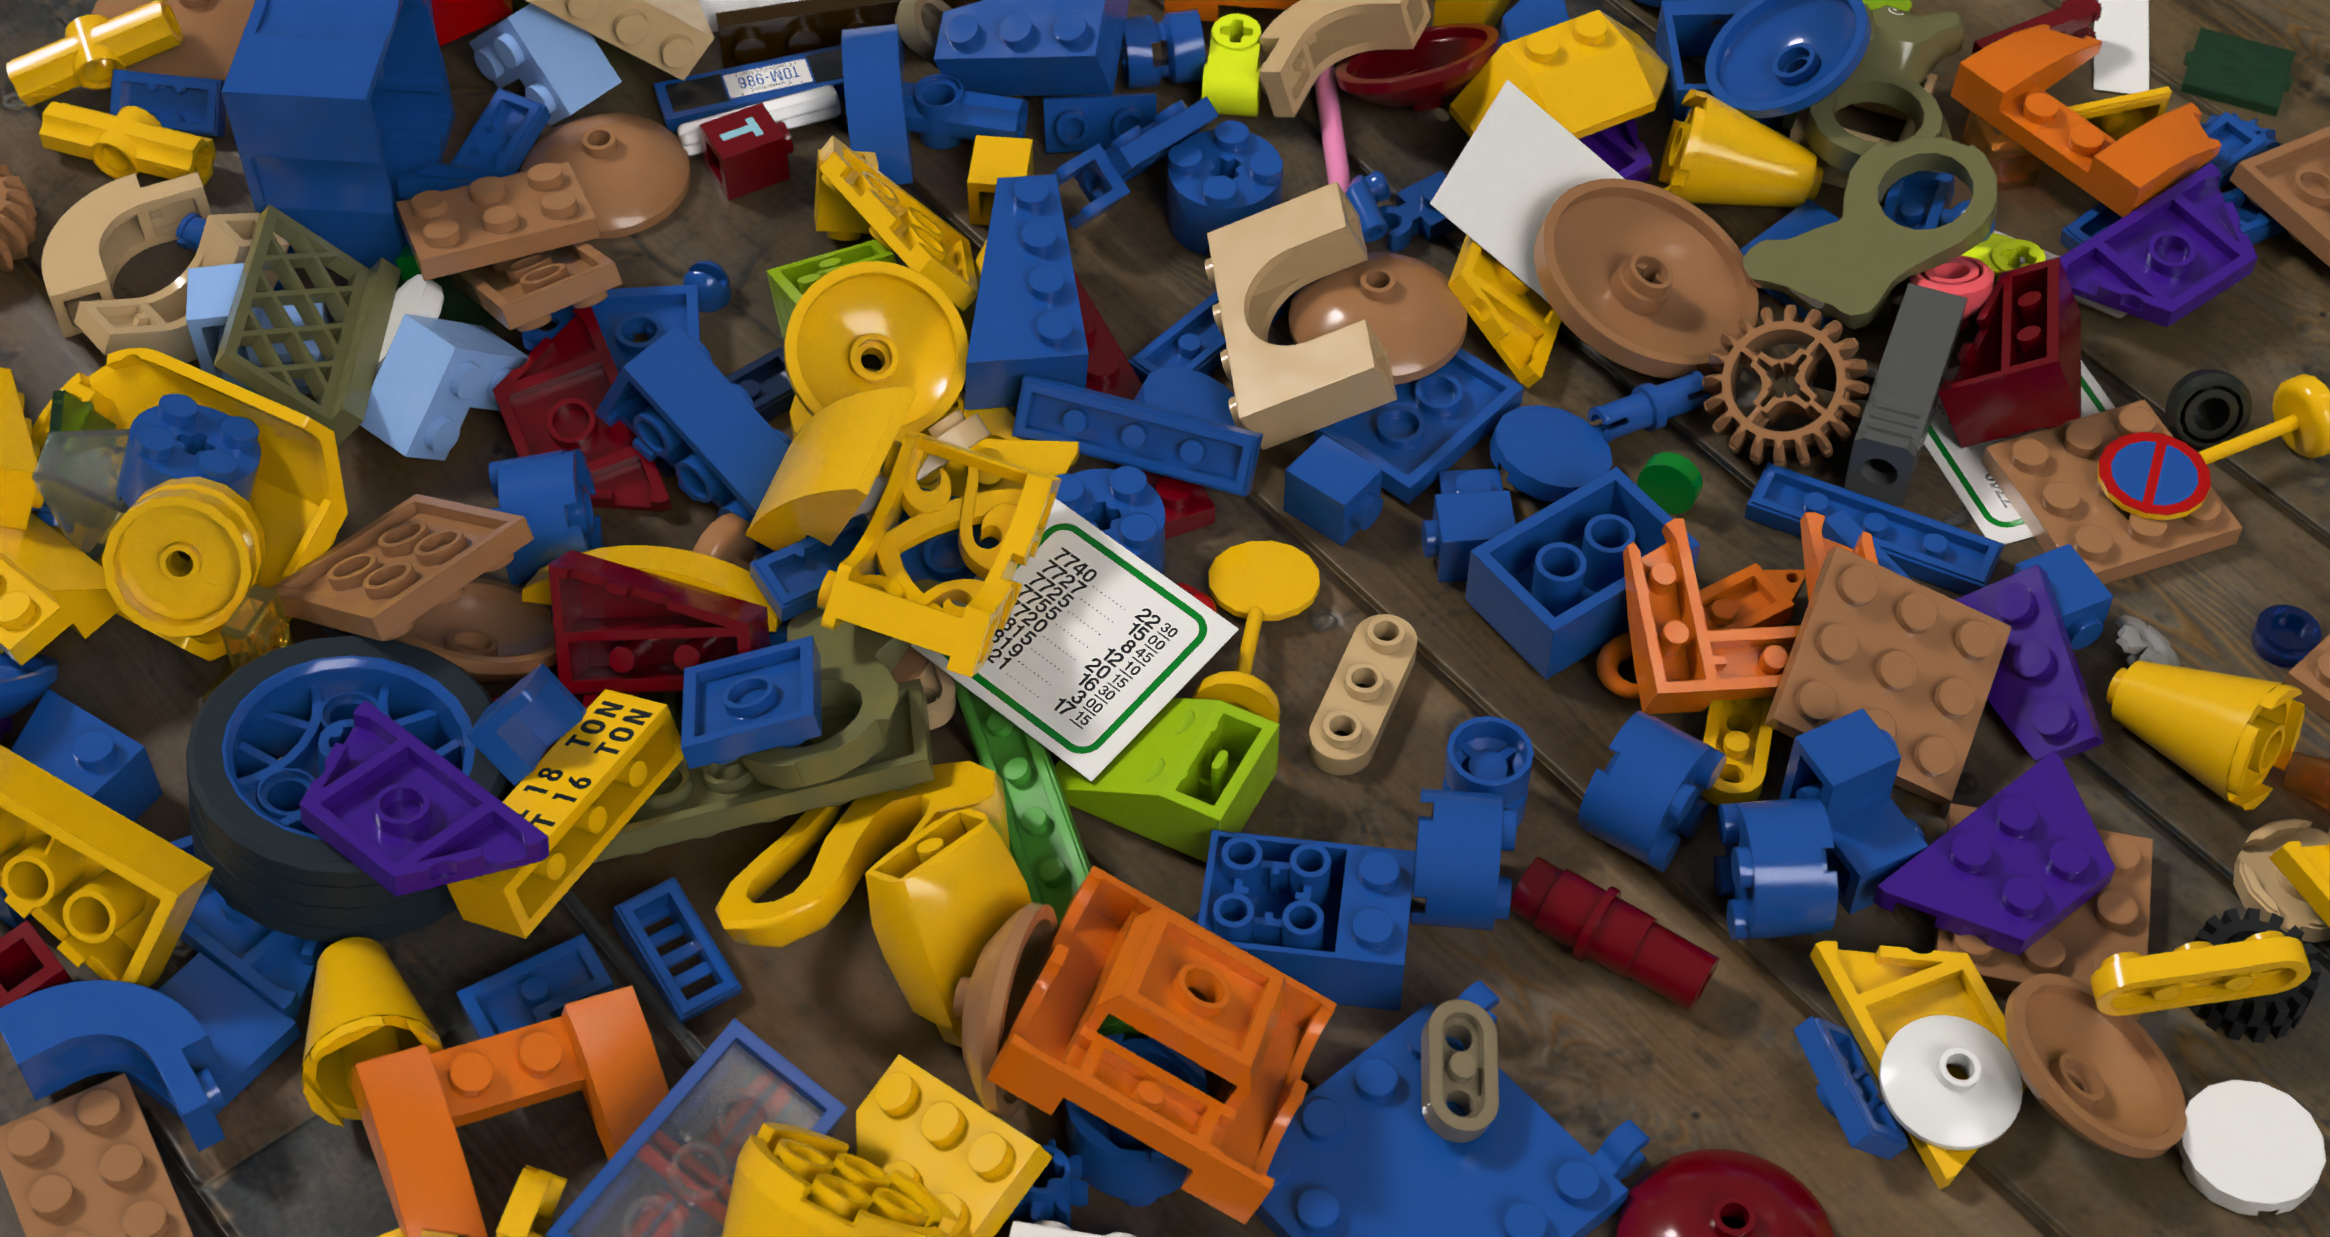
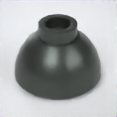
M2199 369L2182 377L2170 390L2166 401V422L2174 438L2184 441L2194 450H2205L2235 438L2242 433L2251 417L2252 398L2245 384L2234 375L2218 369Z

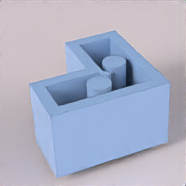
M532 3L469 42L474 50L475 62L483 75L493 80L497 87L501 89L520 79L526 88V98L546 105L551 114V118L548 121L550 126L574 114L622 82L591 33Z
M245 263L189 268L187 277L186 323L201 370L260 395L213 366ZM314 303L325 323L329 324L324 303ZM294 305L283 306L294 326H306ZM262 307L251 308L263 329L274 328ZM314 340L304 341L315 362L326 361ZM283 343L272 344L283 365L295 364ZM251 346L238 348L237 354L256 366L263 367ZM304 378L293 379L300 393H312Z
M405 314L371 387L364 421L360 426L405 457L445 461L450 449L459 438L460 428L469 408L500 411L492 390L513 369L523 366L529 356L483 326Z

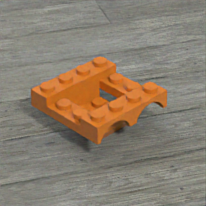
M1093 865L1070 901L986 1079L1049 1115H1052L1063 1097L1158 1152L1186 1166L1188 1170L1181 1189L1245 1225L1272 1190L1275 1180L1267 1176L1270 1163L1289 1123L1303 1102L1309 1085L1301 1080L1303 1070L1320 1034L1334 1013L1337 1003ZM1111 1014L1137 1031L1150 1036L1196 1062L1202 1068L1223 1078L1216 1098H1212L1099 1034L1097 1030L1107 1015Z

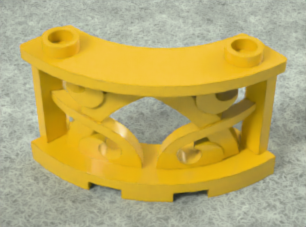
M917 431L906 432L903 441L895 440L888 452L884 464L883 477L889 478L866 531L852 553L839 564L837 572L829 570L824 577L817 598V607L825 610L820 626L834 631L846 621L950 656L946 669L972 678L982 668L992 652L994 644L992 641L996 628L1004 630L1022 590V584L1012 581L1018 564L1026 566L1029 556L1035 558L1062 479L945 442ZM929 454L966 466L967 481L964 496L950 500L951 481L948 474L942 468H940L939 485L936 489L923 491L918 486V474ZM979 470L1023 484V489L1006 488L977 492ZM904 509L911 518L897 526ZM982 524L980 542L987 537H993L999 541V544L990 549L979 547L973 537V525ZM959 529L958 547L962 560L973 573L985 581L975 579L951 580L940 583L923 593L906 572L900 554L937 535ZM877 568L881 575H875ZM951 601L963 602L966 604V607L954 605Z

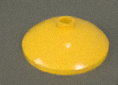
M864 261L832 270L805 291L797 302L787 325L784 339V362L790 384L797 398L812 416L832 403L857 393L898 386H907L915 390L917 394L896 435L904 436L906 432L917 431L922 433L941 420L958 398L966 379L969 343L966 329L958 310L945 292L933 281L921 273L899 264L882 261ZM866 354L877 356L882 363V368L878 371L865 369L861 363V357Z

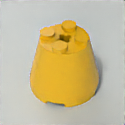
M768 1122L762 1124L757 1136L750 1133L749 1138L738 1155L722 1237H950L957 1221L950 1209L937 1196L902 1171H893L890 1177L885 1171L871 1162L847 1154L849 1150L847 1143L805 1128Z

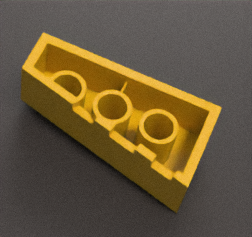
M0 745V887L7 894L4 901L23 918L31 914L59 939L61 944L57 949L75 966L80 967L85 963L102 980L129 982L149 988L159 980L214 868Z

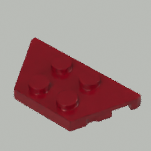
M592 307L574 308L572 310L574 318L552 340L546 336L529 353L526 363L518 369H513L492 390L518 457L565 449L568 451L580 449L586 457L594 481L596 495H590L593 507L660 512L673 509L655 461L649 462L632 447L633 440L638 436L620 420L610 427L595 414L619 373Z

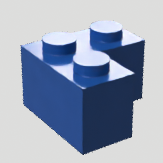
M1863 708L1795 737L1780 799L1817 798L1823 803L1829 818L1834 841V848L1825 849L1828 872L1837 871L1838 900L1849 915L1875 904L1873 899L1877 885L1928 847L1920 826L1912 818H1906L1890 798L1902 758L1897 744L1886 730L1878 728Z

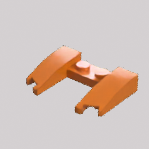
M2046 24L2012 33L1989 44L1960 62L1950 95L2121 217H2125L2189 177L2216 157L2221 148L2219 140L2209 138L2200 125L2202 113L2192 102L2150 120L2116 141L2045 92L2052 85L2097 55L2102 45V41L2089 36H2085V39L2051 30V26Z
M1816 512L1804 513L1800 519L1808 601H1810L1827 552L1835 546L1844 548L1878 564L1870 533L1863 531L1858 537L1855 548L1852 549L1823 537L1824 515ZM1674 518L1665 523L1661 532L1667 543L1641 557L1640 549L1634 542L1627 545L1623 551L1627 613L1642 712L1646 714L1705 711L1710 703L1716 700L1774 697L1800 625L1707 630L1684 518Z
M633 985L567 1003L560 1017L431 1054L427 1044L356 1063L350 1087L403 1237H421L422 1230L467 1237H488L468 1166L455 1129L456 1127L582 1091L607 1159L610 1161L669 1093L668 1085Z

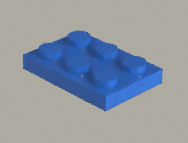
M1460 348L1446 365L1432 374L1415 381L1395 385L1397 400L1316 430L1314 443L1324 434L1381 468V487L1409 505L1438 479L1439 471H1447L1492 431L1504 414L1522 404L1524 387Z

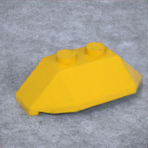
M1598 9L1502 44L1481 71L1450 104L1449 113L1471 138L1508 79L1571 134L1580 139L1655 111L1668 79L1670 68L1640 35Z

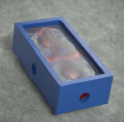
M734 1018L549 1229L545 1237H722L738 1155L749 1138L750 1133L757 1136L763 1123L772 1122L793 1125L832 1137L847 1107Z

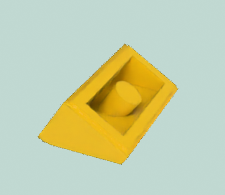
M2167 86L2069 106V108L2117 141L2150 120L2165 114L2172 91Z

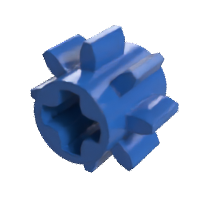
M1050 1139L1046 1145L1041 1146L1053 1158L1007 1220L1016 1219L1021 1216L1026 1223L1030 1224L1049 1220L1062 1223L1071 1228L1072 1205L1079 1207L1088 1205L1089 1185L1080 1180L1083 1176L1082 1158L1079 1155L1067 1158L1056 1147L1055 1140Z

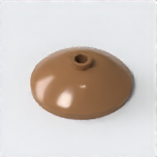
M620 112L594 113L560 124L533 145L523 160L520 170L521 173L528 171L537 164H559L568 161L597 218L600 235L598 239L618 238L635 234L661 222L683 201L691 181L688 153L672 131L650 119Z
M1385 252L1367 253V261L1313 281L1298 289L1293 295L1289 308V331L1294 345L1310 341L1365 319L1388 352L1394 385L1415 381L1439 370L1459 351L1466 336L1467 311L1447 286L1450 279L1427 263L1405 255Z
M476 578L465 585V591L459 598L448 604L431 608L413 620L414 626L410 631L393 639L430 650L464 669L479 684H495L524 678L541 663L548 669L557 663L551 605L522 602L523 588L484 578Z
M1032 902L1015 912L986 943L971 978L963 976L960 979L954 996L953 1017L962 1020V1054L974 1090L985 1109L998 1117L1009 1118L1013 1116L1024 1101L986 1078L1058 929L1056 913L1047 904Z
M2041 973L2033 975L2013 990L2005 1008V1028L2010 1053L2029 1090L2049 1115L2088 1143L2102 1150L2134 1158L2157 1157L2167 1152L2181 1139L2187 1125V1116L2185 1114L2187 1107L2181 1085L2161 1049L2131 1015L2112 1016L2100 1012L2097 1009L2091 986L2060 974Z

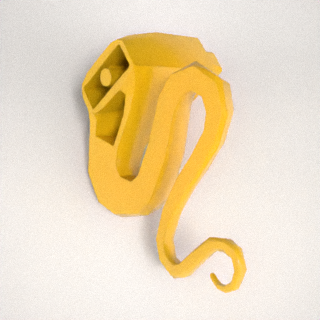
M972 761L933 765L935 780L919 783L905 790H891L856 799L825 838L810 875L793 893L773 902L755 903L758 898L778 882L822 839L835 821L842 805L834 807L825 806L806 811L783 836L763 851L730 882L715 908L725 931L735 942L740 944L782 948L825 928L848 901L865 873L873 930L882 954L912 1011L935 1023L945 1042L962 1048V1020L953 1017V1002L957 985L963 976L971 978L984 946L1015 912L1032 903L1026 881L1010 852L1003 780L995 771ZM882 857L877 863H875V864L871 867V865H872L878 858Z

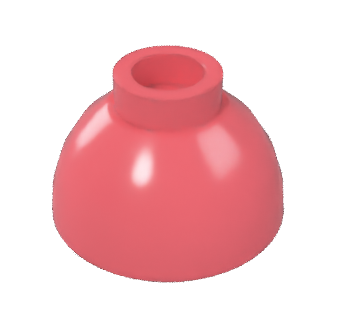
M1959 256L1940 266L1910 276L1909 279L1911 284L1968 298L1960 328L1961 331L1969 326V318L1978 313L1984 306L1992 292L1995 275L1993 270L1984 262L1968 256Z

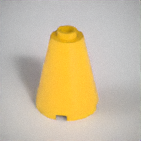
M1690 89L1681 105L1691 109L1685 122L1674 119L1663 151L1658 181L1668 184V187L1664 188V190L1692 204L1797 208L1806 199H1815L1824 173L1823 167L1817 166L1816 153L1759 121L1750 118L1704 91Z
M2141 660L2134 662L2128 669H2119L2112 678L2107 691V702L2112 705L2111 713L2115 721L2228 803L2244 811L2255 809L2274 789L2262 783L2272 766L2285 771L2299 739L2305 715V704L2293 699L2303 693L2299 688L2292 685Z
M350 937L339 940L328 946L318 959L301 1070L302 1089L311 1110L328 1123L344 1127L343 1118L362 1120L350 1088L356 1063L427 1044L430 1054L445 1050L441 1038L383 946L375 940L365 937Z

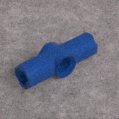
M948 74L928 75L917 83L904 82L909 131L917 132L920 141L927 147L949 149L956 147L964 139L975 141L976 135L1025 138L1029 115L1028 100L965 91L962 82L955 76Z

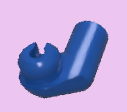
M1374 171L1366 177L1360 174L1353 178L1345 194L1359 214L1364 241L1374 242L1385 236L1389 230L1377 203L1390 198V187L1384 174L1380 171Z

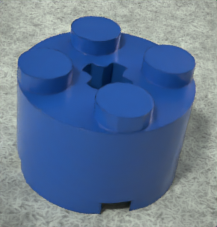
M1235 120L1221 122L1215 129L1199 132L1186 138L1180 144L1174 145L1168 153L1167 211L1169 229L1175 239L1187 249L1207 256V248L1210 249L1207 233L1281 204L1283 161L1277 150L1265 139L1250 133L1245 124Z
M167 394L162 396L158 406L143 411L131 424L116 488L118 502L120 503L123 499L130 508L146 490L169 479L198 476L229 486L249 502L261 458V449L257 441L259 435L257 425L247 418L230 416L219 410L197 405L192 398L186 395Z
M565 449L489 463V478L495 498H499L500 506L491 508V510L524 516L534 537L532 541L514 552V559L506 565L508 577L512 585L528 583L540 568L548 565L570 550L584 552L604 547L600 515L594 516L590 495H596L594 481L582 450L568 451Z
M1122 466L1117 469H1089L1074 474L1055 476L1062 479L1056 496L1057 500L1164 575L1165 508L1159 494L1147 483V477L1144 472L1132 466Z
M1638 711L1628 719L1608 747V749L1616 753L1605 771L1599 768L1596 769L1580 806L1578 824L1583 829L1589 831L1591 835L1648 866L1664 872L1680 845L1681 837L1679 835L1682 834L1691 839L1705 819L1709 803L1700 798L1704 789L1709 790L1718 779L1726 763L1727 755L1655 716Z
M1421 788L1420 802L1433 803L1432 817L1418 816L1412 892L1413 897L1425 898V910L1411 908L1410 924L1493 931L1495 919L1509 920L1512 879H1509V876L1499 875L1501 850L1514 851L1517 810L1514 808H1503V794Z
M1794 798L1719 804L1717 825L1720 841L1722 844H1725V855L1714 857L1713 876L1717 895L1730 896V900L1727 903V924L1731 940L1815 935L1816 933L1831 931L1834 927L1837 913L1838 880L1837 871L1828 872L1825 849L1834 848V841L1829 818L1821 800L1817 798Z
M1124 1033L1107 1036L1108 1039L1209 1095L1204 1068L1196 1062L1148 1036V1039H1124ZM1065 1099L1067 1151L1069 1157L1079 1155L1082 1158V1178L1091 1186L1105 1194L1120 1198L1123 1203L1133 1207L1148 1206L1158 1197L1167 1195L1182 1186L1188 1170L1186 1166Z

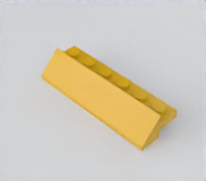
M30 513L26 530L0 526V654L5 652L20 666H23L68 627H71L86 639L119 611L118 606L105 586L103 567L34 513Z

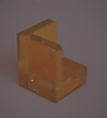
M1969 110L1961 144L1967 146L1972 144L1986 155L1997 175V191L2036 187L2043 161L2007 135H1996L1991 124Z

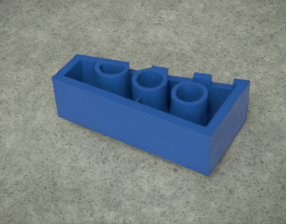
M1056 174L997 179L966 361L964 410L1018 406L1022 380L1028 374L1086 388L1089 353Z
M675 325L622 367L595 412L610 427L620 420L638 437L633 440L632 447L649 462L661 456L676 470L679 479L678 487L692 500H699L703 503L712 501L720 508L718 518L725 514L734 513L750 523L792 442L782 431L773 429L755 410L754 402L745 389L738 384L731 383L713 364L712 357L707 348L696 338L688 337L678 325ZM757 542L755 555L758 558L775 552Z

